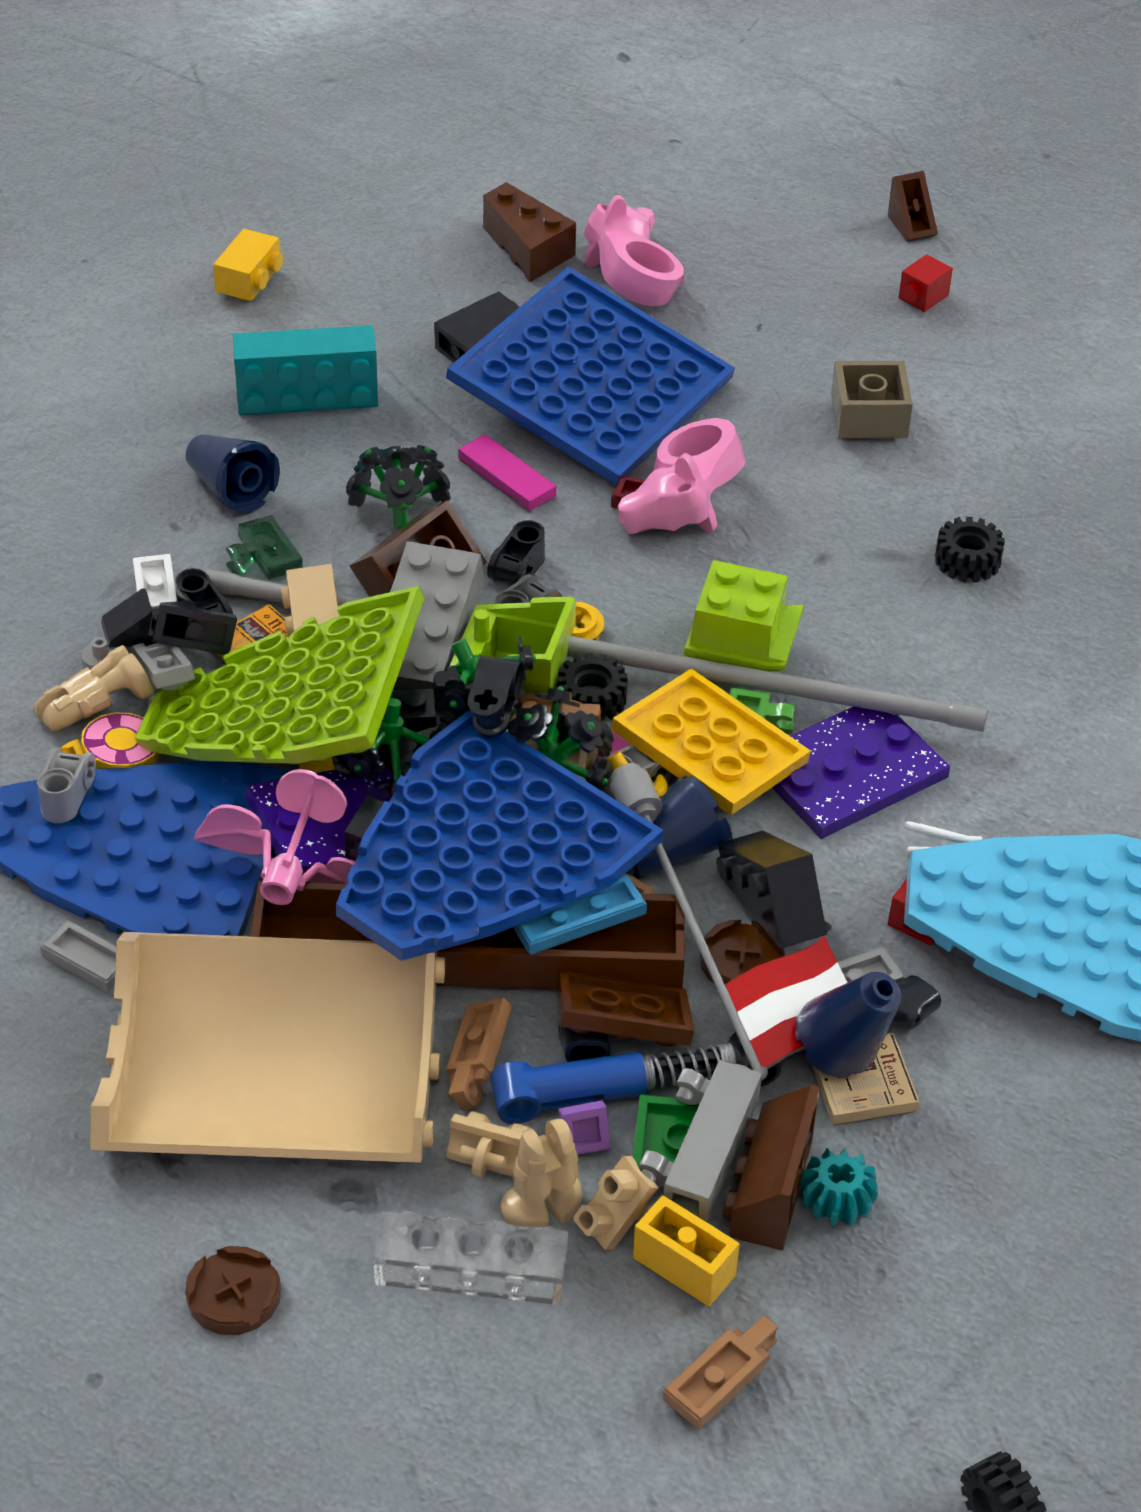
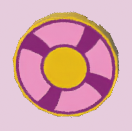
M120 712L101 715L90 721L82 731L81 748L84 754L86 752L95 754L96 769L154 765L160 757V753L150 752L138 745L135 740V736L144 717Z

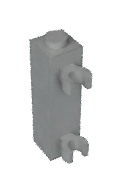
M723 1060L718 1061L711 1080L705 1079L702 1074L695 1070L682 1069L677 1080V1085L680 1087L675 1099L687 1105L699 1104V1107L677 1157L673 1163L657 1152L646 1150L639 1165V1168L643 1169L642 1173L647 1178L652 1180L658 1187H664L663 1195L705 1222H708L747 1130L749 1120L752 1118L758 1104L762 1073L751 1070L744 1065L732 1064Z

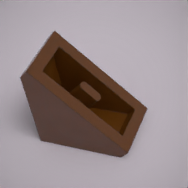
M924 171L894 176L892 178L888 217L906 241L938 234Z

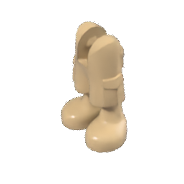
M121 645L111 650L103 660L91 669L87 667L67 681H64L61 685H56L44 691L43 695L35 702L33 710L47 728L53 732H59L83 718L91 717L93 714L110 707L112 703L109 694L117 690L127 688L141 700L148 699L155 695L142 665L132 653L129 654L127 649Z
M563 1119L546 1122L545 1134L539 1137L532 1128L522 1132L518 1157L513 1168L514 1187L503 1195L500 1205L503 1219L516 1230L541 1233L549 1228L548 1211L557 1221L566 1223L573 1219V1216L581 1207L583 1188L578 1179L579 1158L573 1143L571 1130Z

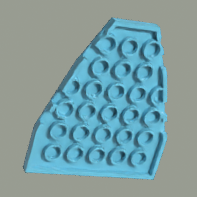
M1119 834L998 837L912 850L908 860L905 925L920 934L931 937L937 945L949 952L954 946L975 959L973 967L1035 999L1038 993H1043L1064 1004L1061 1009L1062 1012L1074 1017L1078 1010L1101 1021L1099 1030L1113 1036L1141 1042V839Z

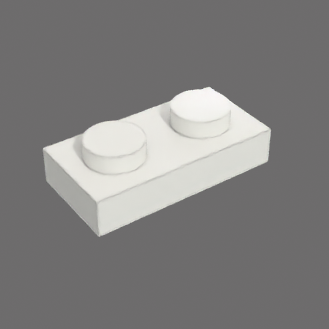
M170 554L133 558L137 591L143 588L146 589L152 610H159V605L162 602H176Z

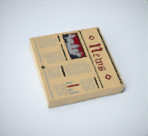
M894 1033L886 1034L874 1062L861 1073L852 1074L848 1078H837L822 1073L812 1065L832 1125L918 1111L919 1099Z

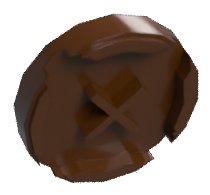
M729 920L714 926L704 937L724 984L757 965L784 957L785 954L784 948L781 949L760 923L752 921V925L741 924V920ZM700 952L701 969L707 978L714 983Z
M227 1246L218 1249L217 1254L207 1259L205 1255L195 1263L187 1276L186 1301L191 1316L203 1328L223 1335H240L259 1328L272 1317L280 1303L281 1283L277 1269L275 1270L271 1265V1260L262 1252L249 1247Z

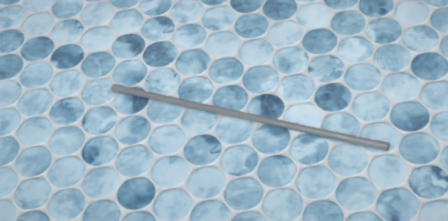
M203 569L221 594L229 596L240 595L283 603L281 586L288 585L240 577L229 572ZM337 594L338 606L363 599ZM571 636L568 642L567 655L571 656L580 655V657L586 658V653H593V658L598 659L600 653L606 655L607 662L614 658L617 660V664L682 675L692 668L709 681L942 722L958 728L984 732L988 709L959 703L947 704Z

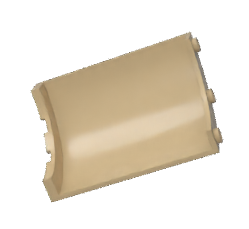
M123 932L116 941L114 1001L122 1002L121 1014H118L117 1025H111L106 1054V1064H112L110 1078H101L97 1094L91 1104L90 1150L421 1163L424 1148H432L434 1122L427 1120L430 1080H439L440 1053H432L436 983H444L445 957H437V951L401 961L373 941Z

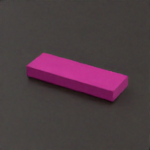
M486 434L458 449V459L529 511L556 496V485Z

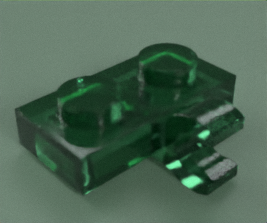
M272 515L238 524V536L243 544L236 543L226 547V552L234 560L227 562L226 566L231 573L237 575L246 572L254 562H257L268 580L286 575V570L303 568V558Z

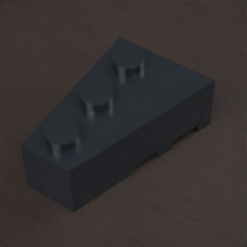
M763 830L718 843L720 857H717L716 865L721 879L725 881L781 949L827 935L814 860L811 853Z

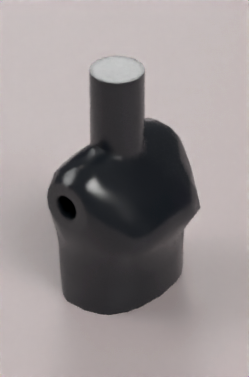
M910 975L897 983L901 991V1003L892 1023L895 1021L909 1029L919 1026L928 1015L940 1007V994L932 985L918 976Z
M559 1020L558 1037L567 1062L610 1056L611 1049L608 1034L593 1031L577 1033L569 1028L560 1027Z

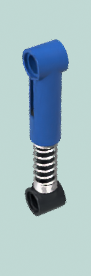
M734 1032L730 1036L728 1044H718L716 1048L710 1045L707 1051L698 1047L695 1053L686 1049L683 1055L674 1051L670 1057L665 1052L661 1054L660 1058L653 1054L642 1057L639 1051L533 1068L526 1062L511 1061L495 1068L491 1073L490 1081L499 1118L505 1123L521 1124L536 1118L541 1111L601 1100L605 1102L647 1095V1089L653 1090L656 1084H660L663 1088L665 1086L664 1083L672 1082L673 1086H675L683 1068L695 1070L704 1077H707L708 1080H711L719 1060L744 1065L751 1070L753 1069L737 1033ZM780 1063L767 1069L768 1074L765 1079L761 1080V1086L768 1085L779 1077L781 1073Z

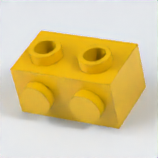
M243 228L213 264L215 292L241 300L252 301L260 290L266 287L273 274L282 267L283 253L280 252L279 237Z
M662 1195L635 1225L633 1258L710 1307L736 1276L740 1243Z

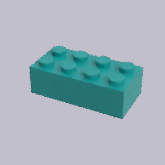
M373 325L232 333L239 415L379 407L377 353Z

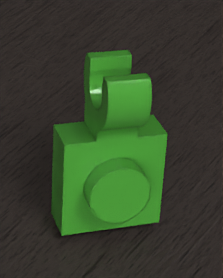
M731 688L730 695L784 733L789 734L793 732L795 718H793L794 705L770 703V693Z

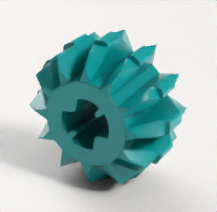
M846 1147L840 1152V1155H835L826 1148L821 1158L811 1156L810 1161L807 1163V1169L804 1170V1174H801L800 1180L804 1207L813 1208L815 1220L825 1216L829 1217L832 1227L836 1225L839 1219H844L850 1226H853L854 1222L857 1221V1216L867 1218L871 1212L872 1204L877 1200L879 1187L877 1186L878 1182H876L875 1167L865 1166L863 1154L853 1158L850 1157Z

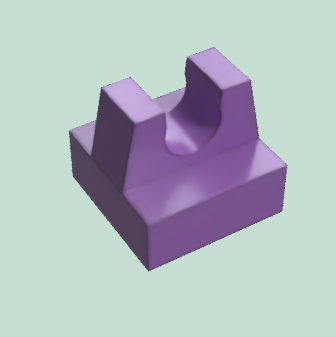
M602 1100L558 1108L559 1119H563L571 1130L577 1155L611 1149L607 1109Z

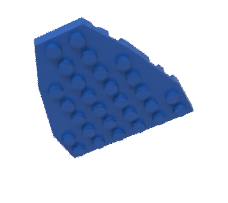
M468 710L418 748L412 756L411 767L405 776L401 775L395 784V793L389 802L384 801L362 837L359 845V855L355 865H351L347 875V885L341 890L336 903V916L399 960H407L495 935L610 887L662 842L664 830L525 742H518L516 737L505 731L497 737L481 736L476 732L473 725V714Z
M195 761L132 766L129 768L96 769L93 783L87 789L77 815L64 823H52L43 818L37 780L1 786L0 869L3 874L12 880L18 876L30 884L31 892L41 899L84 919L92 915L106 922L107 930L116 934L124 930L126 932L243 936L255 904L258 881H263V878L260 876L263 870V854H242L195 841L193 838L197 829L213 808L228 804L253 812L245 799L246 786L279 780L291 770L225 761ZM271 845V857H272V854H273V852H274V849H273V847H272V845Z

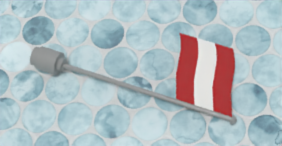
M636 763L624 764L612 773L610 790L614 799L648 821L653 822L662 810V802L649 773ZM660 843L655 847L656 853L751 1067L754 1071L762 1073L761 1080H763L768 1074L767 1069L793 1053L805 1049L801 1039L797 1042L795 1036L796 1018L803 1006L814 997L847 983L826 937L823 936L820 940L802 951L757 965L724 984L663 845Z

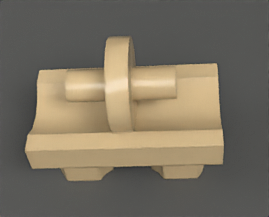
M473 1111L466 1117L454 1114L450 1121V1140L446 1158L472 1165V1175L483 1178L487 1170L513 1177V1168L518 1157L522 1132L530 1128L516 1123L507 1128L491 1124L486 1115Z
M622 1156L613 1170H606L598 1181L599 1190L588 1205H581L573 1216L574 1222L586 1236H593L604 1250H614L634 1221L640 1220L649 1211L650 1206L648 1202L659 1188L640 1171L632 1156Z

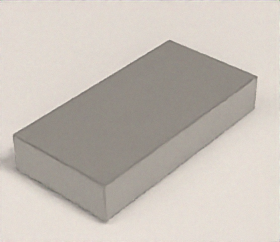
M67 920L40 946L42 957L107 993L114 988L116 946Z

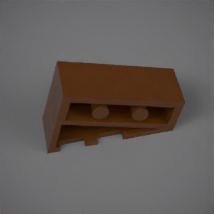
M507 182L483 195V228L501 249L506 248L511 254V261L515 266L520 265L523 268L525 277L529 282L576 255L575 221Z

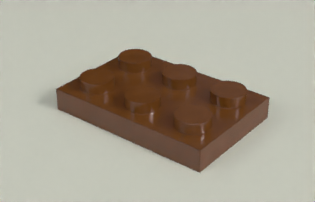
M559 969L556 988L560 1027L569 1028L577 1033L593 1031L611 1034L622 1040L634 1038L652 1040L668 1047L676 1046L677 1044L691 1046L694 1027L685 988Z

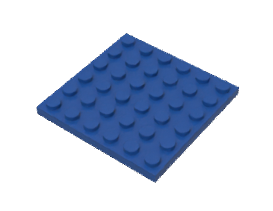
M568 266L447 368L446 379L617 485L622 476H628L659 447L664 438L677 430L733 377L735 367Z

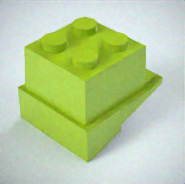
M713 560L695 610L693 625L684 648V656L764 671H785L804 610V605H786L788 576Z
M539 597L532 598L530 603L477 604L461 639H466L473 655L480 653L481 656L499 658L519 655L517 636H521L523 647L531 646V652L536 656V660L533 662V670L526 671L527 680L523 682L524 691L529 693H547L548 687L557 688L558 671L560 667L563 668V663L567 661L568 642L575 627L576 598ZM455 654L450 666H455L459 663Z

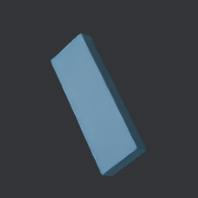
M625 875L606 889L514 926L513 929L529 955L644 915L646 914L647 903L629 876Z

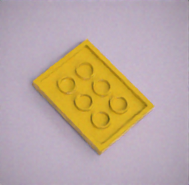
M692 668L615 716L611 726L613 732L677 778H681L686 774L687 778L691 775L696 777L715 798L719 805L718 807L731 816L791 775L795 770L807 764L811 750Z

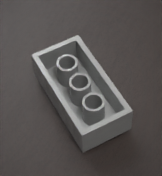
M406 542L390 592L419 586L425 599L393 691L433 689L434 701L436 700V686L433 683V677L438 671H447L455 654L451 645L461 640L481 595L485 582L481 554Z

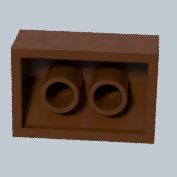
M446 500L424 510L349 566L368 596L372 597L391 591L407 541L481 554L482 564L485 565L487 561L449 501Z
M810 1085L763 1102L758 1120L750 1118L744 1143L750 1146L748 1155H739L734 1181H738L740 1184L738 1191L729 1190L723 1217L731 1219L729 1237L779 1250L784 1249L800 1190L801 1174H804L813 1142L820 1087Z

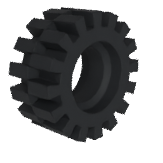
M967 516L965 522L960 517L954 518V523L947 521L944 524V528L941 527L939 530L935 552L936 565H940L939 570L942 573L949 571L948 577L952 579L957 575L961 576V582H966L967 578H972L973 583L979 582L980 576L986 581L991 578V574L995 576L1001 566L1005 538H1002L1003 533L1000 529L995 531L996 525L993 523L986 526L985 519L979 518L978 522H973V517ZM963 548L974 549V550H976V551L966 550V549H963Z
M586 653V659L576 655L573 656V663L567 660L563 663V668L560 667L557 676V687L561 686L564 688V691L572 693V700L581 702L582 704H600V721H605V716L613 720L617 716V712L622 713L624 710V705H626L628 677L623 665L617 666L616 659L611 658L607 662L606 655L599 653V657L596 659L593 658V653ZM597 686L603 689L597 691H589L582 689V687Z
M999 1451L963 1471L964 1474L961 1475L960 1481L964 1484L961 1487L962 1495L968 1498V1501L965 1502L968 1511H1047L1045 1503L1038 1500L1037 1496L1041 1494L1038 1487H1032L1029 1482L1032 1477L1028 1471L1022 1472L1021 1463L1016 1458L1012 1460L1011 1454L1007 1452L1002 1453V1451Z

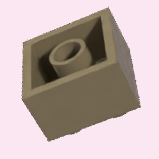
M835 361L831 397L838 438H908L913 403L905 362Z

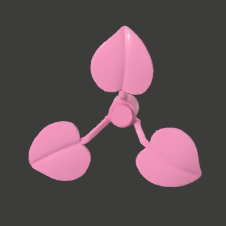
M296 769L284 774L276 787V798L279 805L288 811L301 813L286 853L279 854L271 860L270 832L266 829H261L262 823L256 814L235 805L225 804L213 808L197 829L193 838L195 841L242 854H263V870L260 875L263 881L260 886V893L267 901L277 905L289 904L296 890L303 891L307 881L308 883L347 884V875L351 865H355V862L352 860L334 857L329 860L326 866L317 862L303 874L301 861L294 854L308 816L319 822H334L344 815L347 807L346 797L337 785L326 777L318 776L315 772L305 769Z

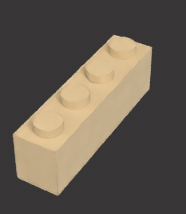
M332 563L286 570L288 586H281L284 609L291 608L292 616H285L287 637H290L296 629L303 626V621L315 617L318 624L340 616L337 611L338 599Z

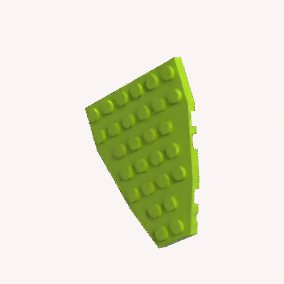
M419 586L347 602L337 607L340 616L318 624L315 617L304 620L303 626L296 629L290 637L286 638L284 633L282 634L281 631H278L227 653L223 656L226 665L208 674H205L201 667L194 670L195 679L186 681L180 688L174 690L157 689L135 736V740L138 745L154 753L199 761L300 764L314 760L324 761L330 757L347 753H361L373 748L425 599Z

